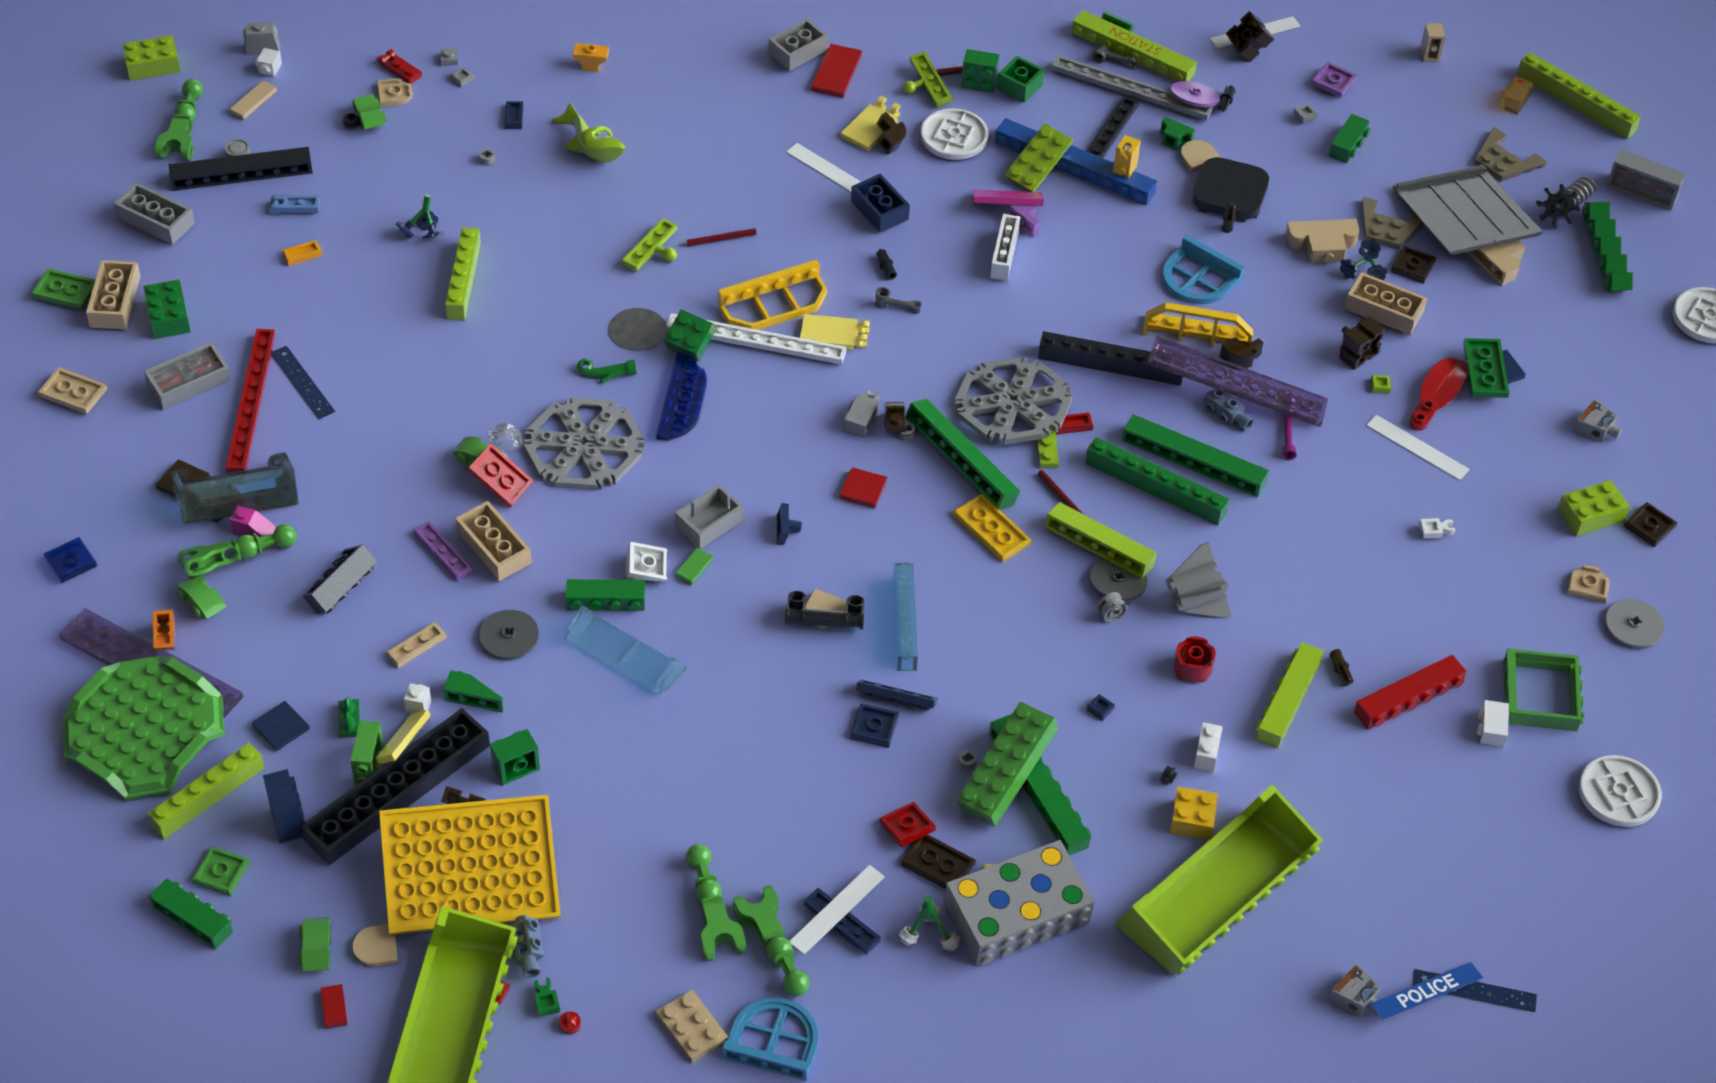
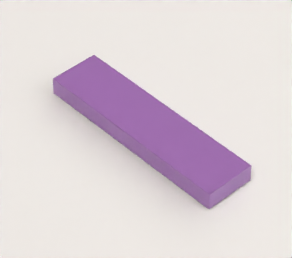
M430 521L413 530L414 535L457 582L473 573L472 566Z

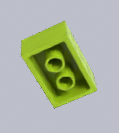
M173 35L122 43L130 81L181 72Z
M1608 480L1563 494L1557 510L1577 537L1624 522L1630 506L1614 483Z

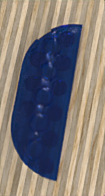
M676 354L656 440L669 441L690 432L699 421L707 389V376L704 368H701L695 359L687 355Z

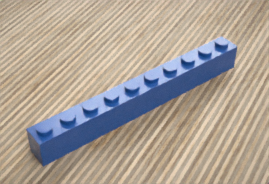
M1005 118L995 131V143L1022 153L1038 131ZM1072 145L1054 166L1057 169L1144 205H1147L1156 193L1157 180L1133 171L1129 178H1126L1125 174L1118 175L1113 173L1114 162Z

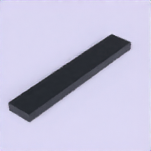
M1123 96L1087 149V152L1104 158L1137 109L1139 101Z

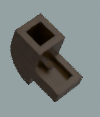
M885 112L881 114L876 124L884 132L878 143L889 155L901 145L906 136V127L902 121L897 124L893 117Z
M1234 337L1222 344L1220 357L1234 368H1250L1253 365V360L1261 355L1264 342L1258 338L1244 345L1237 337Z
M885 402L884 421L887 432H905L904 402Z

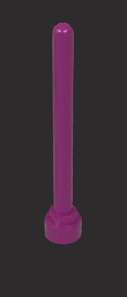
M1286 390L1283 393L1285 445L1282 448V458L1293 460L1297 456V450L1292 444L1291 393Z

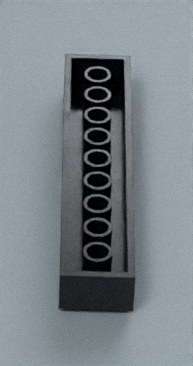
M463 708L459 709L406 748L395 761L384 764L301 825L303 840L328 865H331L381 827L379 811L409 807L490 746L488 731Z

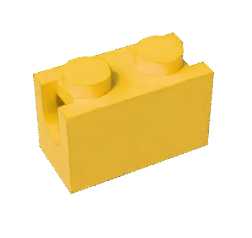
M1127 135L1122 138L1116 147L1113 173L1118 175L1125 174L1126 178L1131 176L1138 164L1140 140Z

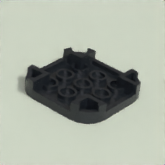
M1210 158L1201 167L1194 186L1192 202L1203 213H1205L1206 209L1225 213L1227 203L1235 202V215L1239 217L1238 222H1245L1246 219L1253 217L1257 218L1268 190L1269 175L1264 169L1254 165L1226 158Z

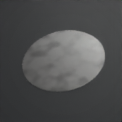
M646 308L624 310L618 313L609 324L611 339L617 345L629 350H645L654 347L662 341L666 334L664 319L658 313Z

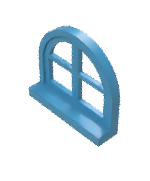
M1186 234L1182 239V245L1165 262L1162 278L1165 287L1175 297L1189 303L1209 304L1224 298L1243 279L1245 267ZM1187 256L1203 265V267L1193 275L1176 264L1183 257ZM1173 269L1190 278L1181 288L1173 280ZM1209 270H1212L1228 280L1218 289L1200 278ZM1197 282L1213 292L1195 294L1188 292V290Z
M774 997L755 1001L745 1007L735 1019L728 1040L724 1042L722 1048L723 1059L807 1081L818 1046L817 1026L811 1014L803 1006L792 1000ZM779 1010L773 1029L749 1023L759 1013ZM787 1013L799 1019L806 1030L807 1038L781 1031ZM744 1028L771 1034L766 1051L739 1044ZM779 1037L806 1044L801 1061L774 1054Z

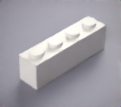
M1007 214L1002 216L990 278L1008 281L1019 233L1020 216Z

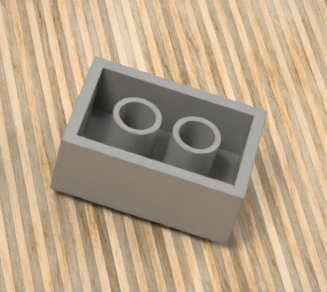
M806 18L769 38L768 54L788 71H791L828 50V35Z

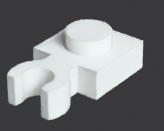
M1439 518L1420 519L1419 525L1423 538H1442L1443 533L1446 535H1454L1455 528H1449L1452 527L1453 520L1448 519L1440 522Z

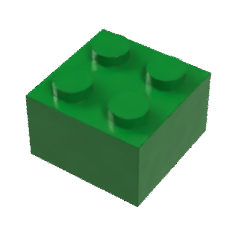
M967 49L963 61L961 87L994 93L998 79L1000 54Z
M1016 56L998 73L997 89L1025 102L1043 85L1045 69Z
M680 309L664 339L666 348L699 362L715 333L714 325L712 322Z
M528 729L517 731L511 736L498 739L490 744L492 766L502 785L540 770L538 746Z

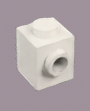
M264 48L260 56L256 58L258 73L275 77L282 64L280 51Z
M410 683L404 697L406 713L411 714L429 709L432 702L430 687Z

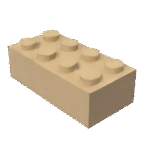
M101 260L86 311L90 328L127 329L141 278L137 262Z
M1361 272L1347 295L1344 309L1365 318L1370 316L1378 323L1411 335L1424 313L1427 298Z
M489 501L455 518L457 533L498 581L532 564L530 548Z

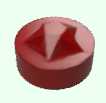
M572 1011L563 1013L559 1018L561 1031L565 1034H574L579 1031L581 1027L580 1016Z

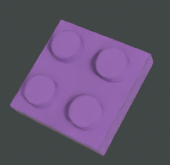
M1327 62L1313 78L1311 85L1341 98L1354 83L1357 74Z

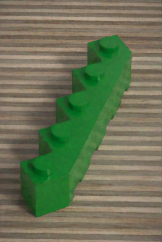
M1584 202L1582 215L1584 216L1606 290H1633V272H1627V254H1621V237H1616V219H1610V202Z

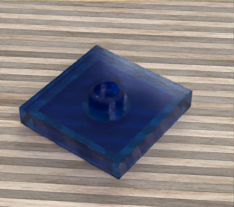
M80 537L44 553L46 561L61 583L97 567L95 559Z

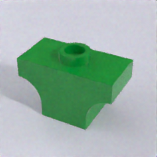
M1164 117L1160 131L1163 135L1162 145L1178 150L1180 146L1194 140L1195 129Z

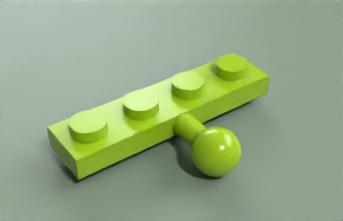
M923 51L910 56V62L920 80L915 82L906 81L903 84L904 92L912 94L916 88L924 85L936 107L952 102V96L926 52Z
M662 218L622 259V265L637 272L655 252L663 255L664 259L668 262L674 261L677 258L676 250L673 248L665 249L661 246L677 231V225Z

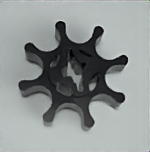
M1563 184L1559 185L1560 189L1556 194L1550 193L1549 189L1545 188L1544 191L1548 194V199L1544 202L1536 201L1538 207L1543 206L1546 208L1545 212L1539 215L1540 220L1543 221L1546 217H1553L1551 223L1553 228L1557 227V221L1561 218L1566 219L1568 224H1572L1571 219L1568 217L1569 212L1572 210L1579 212L1581 210L1578 205H1571V200L1578 196L1577 193L1573 191L1570 195H1564L1565 187Z

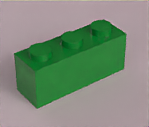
M1351 114L1331 143L1329 156L1348 163L1350 158H1354L1357 148H1361L1364 137L1367 138L1370 133V121Z

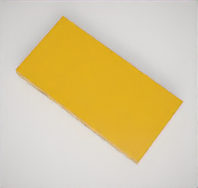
M982 493L953 511V516L1001 562H1004L1031 544L1032 540Z

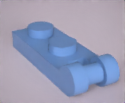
M273 195L270 201L269 212L272 215H278L279 213H319L320 195Z

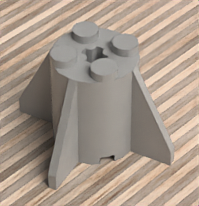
M1208 542L1201 544L1165 581L1168 589L1173 592L1174 596L1171 597L1173 606L1178 611L1225 618L1231 616L1226 599L1227 595L1224 593L1229 585L1223 580L1221 572H1216L1214 568L1217 564L1214 561Z

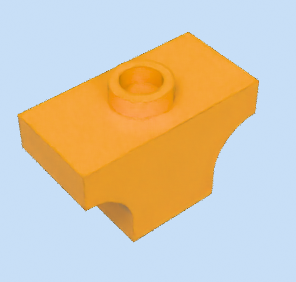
M575 43L573 60L579 61L584 71L599 72L600 64L607 62L609 46Z

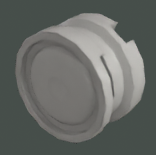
M243 139L230 140L225 145L226 157L250 154L248 142Z
M1112 592L1099 600L1097 609L1106 622H1113L1127 612L1128 606L1122 600L1119 593Z

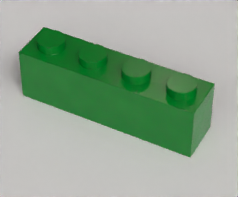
M567 579L566 609L645 611V580Z
M166 878L149 895L153 908L215 950L233 933L232 921L226 914L218 913L211 904L203 903L193 892L188 893L176 881L173 883Z

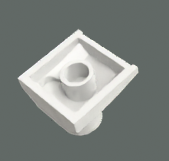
M630 542L626 555V578L628 580L666 582L667 549Z

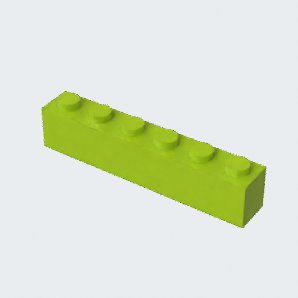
M462 227L445 304L447 319L464 321L466 319L481 246L479 228Z
M1061 502L1047 514L1045 528L1142 579L1154 567L1157 552Z
M1304 642L1301 643L1299 649H1294L1291 657L1293 661L1292 663H1287L1284 670L1286 675L1285 677H1280L1277 684L1279 689L1278 691H1273L1270 698L1271 704L1270 706L1266 705L1262 714L1264 718L1263 720L1259 719L1255 730L1258 731L1257 740L1279 748L1321 664L1324 650Z
M248 742L148 812L151 827L163 839H166L265 769L262 755Z

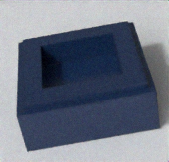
M1098 694L1087 706V711L1103 721L1115 708V704Z

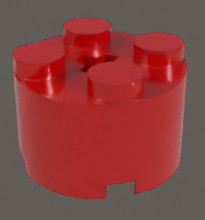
M1190 636L1183 642L1178 643L1173 666L1180 680L1189 682L1207 681L1212 673L1216 656L1215 648L1213 645L1208 644V640L1198 636Z

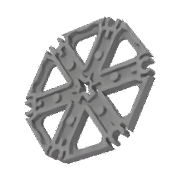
M1023 357L983 362L981 365H977V371L970 369V373L967 372L955 397L954 405L955 409H957L958 418L987 440L988 436H990V442H992L994 438H999V444H1002L1004 441L1005 445L1047 438V436H1051V430L1058 432V428L1061 429L1071 406L1073 396L1072 392H1070L1069 383L1041 361L1037 365V360H1034L1033 363H1028L1027 357L1024 360ZM1008 366L1017 367L1010 385L992 370ZM1039 372L1044 373L1055 382L1051 386L1030 388L1036 374ZM974 382L986 390L989 395L968 397L966 392L970 384ZM1062 403L1055 416H1049L1037 407ZM997 412L993 423L988 426L983 425L972 416ZM1017 416L1034 428L1033 430L1021 432L1011 431Z
M570 397V401L565 398V405H560L556 401L555 407L552 403L526 429V439H524L523 443L539 478L542 476L543 481L551 478L550 485H555V487L598 490L597 484H599L600 489H604V482H608L610 486H613L614 480L616 484L642 458L643 448L638 447H644V437L628 409L625 411L624 406L617 409V402ZM579 406L600 407L602 412L586 427L577 408ZM556 415L566 432L543 431L540 429V426L550 416ZM622 420L627 423L632 432L629 437L607 435ZM536 449L562 452L551 463L544 464L541 462ZM602 454L628 456V458L618 468L611 469L608 467ZM581 460L590 474V477L586 479L566 476Z

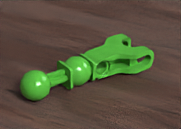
M188 79L183 83L182 93L185 98L184 100H178V106L174 110V116L168 131L157 137L155 144L157 158H166L169 152L177 150L181 151L183 160L192 159L194 147L190 134L193 126L192 122L195 120L197 113L194 101L203 94V86L198 80Z
M281 524L275 528L273 534L258 537L256 533H253V536L242 535L236 541L234 539L231 540L232 542L224 541L208 546H194L180 551L177 558L179 564L188 575L198 576L208 573L216 567L232 563L237 559H251L257 553L262 555V548L273 545L289 548L294 545L297 533L292 526ZM231 548V554L225 556V550ZM186 555H191V557H188L185 559V561H183V558Z
M694 844L687 850L685 860L690 868L696 870L698 876L695 879V894L701 903L706 924L701 933V949L706 961L715 959V947L720 943L731 944L737 954L746 952V941L742 926L729 919L722 899V889L718 882H716V875H710L708 865L711 862L712 854L707 846Z
M771 885L762 887L763 900L756 904L748 903L741 895L733 898V908L739 922L756 931L766 950L767 957L774 962L775 969L782 968L785 974L782 983L784 990L788 995L794 997L804 995L810 986L809 977L804 971L796 969L793 964L794 951L791 942L785 938V933L777 918L779 910L778 896Z

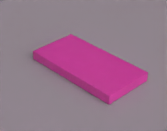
M973 189L974 203L1042 206L1044 204L1042 192Z

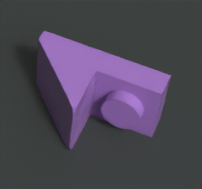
M1011 205L1010 215L1020 216L1019 227L1032 237L1038 235L1040 222L1036 219L1037 206Z

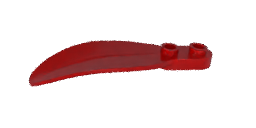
M1445 358L1431 368L1421 387L1420 402L1410 417L1409 424L1411 428L1417 431L1426 429L1436 411L1449 404L1458 394L1468 373L1467 365L1464 361L1457 358Z

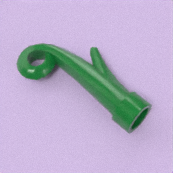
M587 358L581 359L577 363V370L580 374L588 377H604L600 381L601 384L621 375L637 374L635 359L600 368H593V362ZM585 364L588 365L586 369L582 367Z

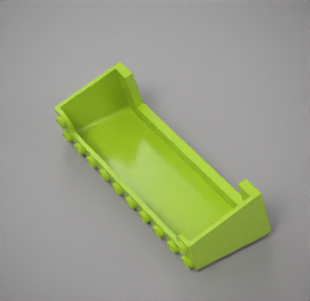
M1272 784L1242 813L1149 894L1144 895L1115 925L1172 975L1175 973L1180 975L1203 955L1200 951L1204 947L1208 950L1216 943L1214 938L1217 935L1223 937L1230 930L1228 925L1232 922L1236 925L1244 918L1242 913L1245 910L1248 912L1252 911L1258 905L1257 899L1261 898L1264 900L1272 893L1270 888L1273 885L1276 888L1285 881L1283 877L1285 874L1288 873L1291 876L1299 868L1297 864L1300 861L1304 864L1320 850L1318 845L1323 839Z
M441 906L428 942L387 1083H477L474 1075L475 1072L479 1073L483 1060L479 1059L480 1053L484 1054L488 1041L484 1040L485 1035L490 1034L493 1021H490L491 1014L495 1015L498 1002H495L496 996L501 995L504 985L500 983L501 977H506L509 965L505 964L506 959L511 958L518 937L514 936L516 932L515 927Z

